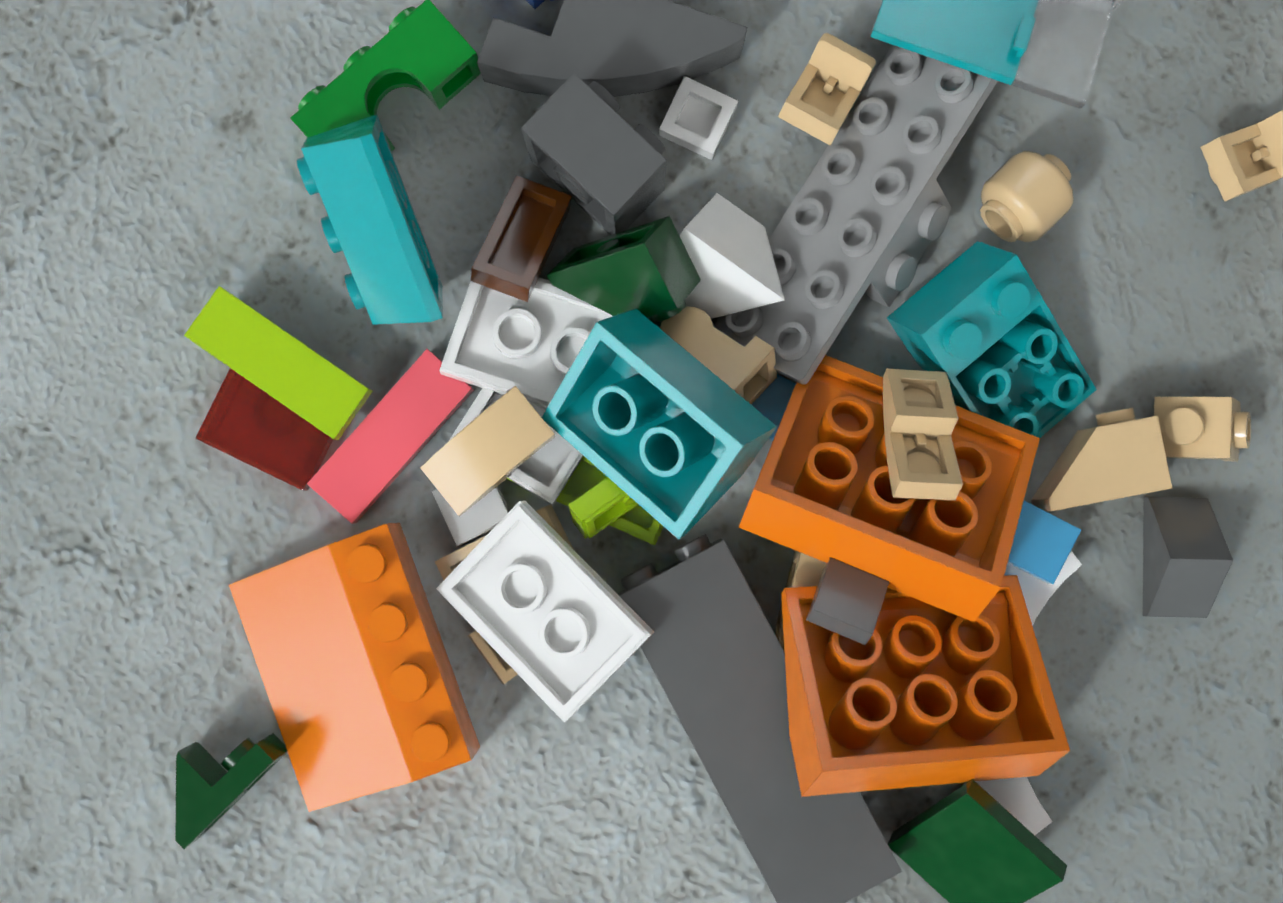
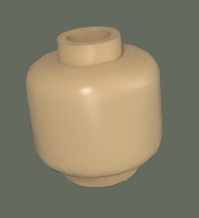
M1023 151L1012 156L983 185L981 191L983 206L980 212L985 224L998 237L1008 242H1015L1016 240L1023 242L1037 241L1069 211L1073 204L1074 198L1073 190L1069 183L1071 180L1069 169L1059 158L1051 154L1042 156L1035 152Z

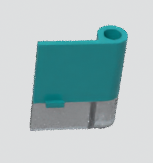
M882 0L870 37L1082 109L1087 101L1112 11H1116L1123 0Z

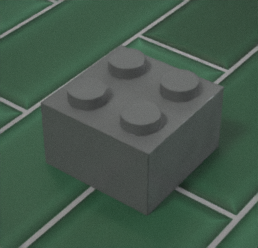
M573 73L521 127V131L531 161L566 194L571 195L572 200L607 233L614 235L627 230L665 190L667 160L662 154L666 149L661 141L644 125L638 124L633 129L616 113L620 109L618 102L601 84L593 81L587 86Z

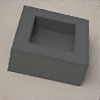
M830 557L823 569L806 621L866 645L873 635L889 581Z

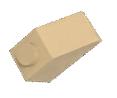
M1133 408L1097 414L1098 427L1078 430L1031 499L1032 505L1044 511H1056L1172 489L1158 416L1135 419Z

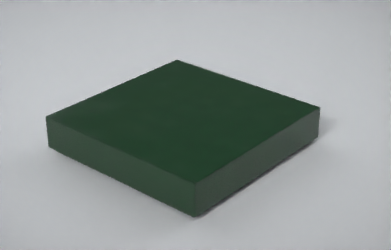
M973 779L893 831L888 842L889 848L949 903H1024L1062 882L1067 869V865Z

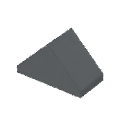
M1144 497L1143 616L1207 618L1233 562L1208 498Z

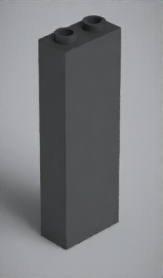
M704 534L676 549L674 553L679 561L657 572L653 563H650L622 578L621 582L625 590L618 593V595L654 631L641 646V649L776 902L846 903L901 873L902 870L860 792L801 797L789 736L785 652L724 539L720 538L710 543L707 535Z

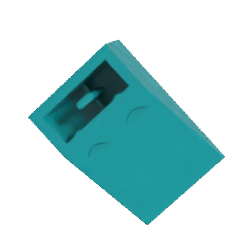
M979 241L975 242L887 317V320L923 371L947 372L956 406L1041 438L1097 390L1017 254Z

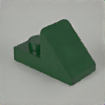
M274 733L256 744L248 737L221 762V765L198 742H194L179 750L176 755L175 841L183 849H186L202 837L287 753L285 744Z

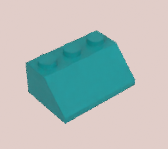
M376 114L306 138L301 147L304 157L297 159L298 170L310 195L319 193L328 216L321 218L322 228L333 253L343 251L352 273L345 275L344 278L355 308L358 310L366 307L373 325L433 322L443 318L442 283L378 115Z
M637 309L596 322L541 417L678 540L684 537L746 472L777 427Z

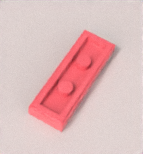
M428 349L423 352L307 483L352 524L357 523L474 391L465 382L441 375L439 370L442 361Z

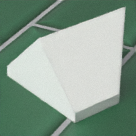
M716 193L680 234V238L701 279L685 299L686 307H696L704 310L713 319L784 301L785 298L766 228Z

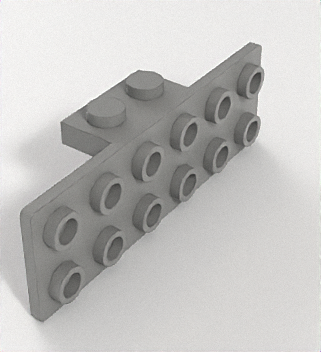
M891 45L848 113L831 146H827L769 238L785 300L721 316L713 327L744 347L755 336L759 337L775 348L776 365L774 369L777 372L800 384H807L864 293L870 299L890 307L899 291L905 290L912 282L917 270L918 261L930 242L936 240L944 231L948 222L949 212L952 209L936 179L998 81Z

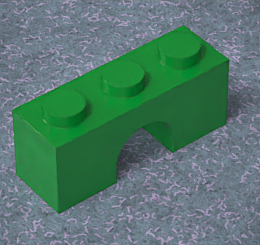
M425 0L417 8L412 6L400 12L391 22L388 29L389 32L372 47L364 46L355 51L345 62L344 71L327 86L320 85L309 91L298 105L299 111L290 119L308 138L376 115L378 106L384 96L392 90L402 87H410L423 92L440 110L481 74L477 64L478 55L430 0ZM386 136V139L392 152L395 149V147L393 146L389 138Z

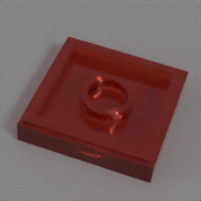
M231 368L195 439L302 491L309 490L310 486L307 483L318 472L333 441L331 437Z

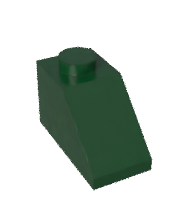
M670 216L575 247L547 274L553 286L612 316L637 309L647 318L652 316L656 322L664 321L680 313L686 307L685 299L701 281Z

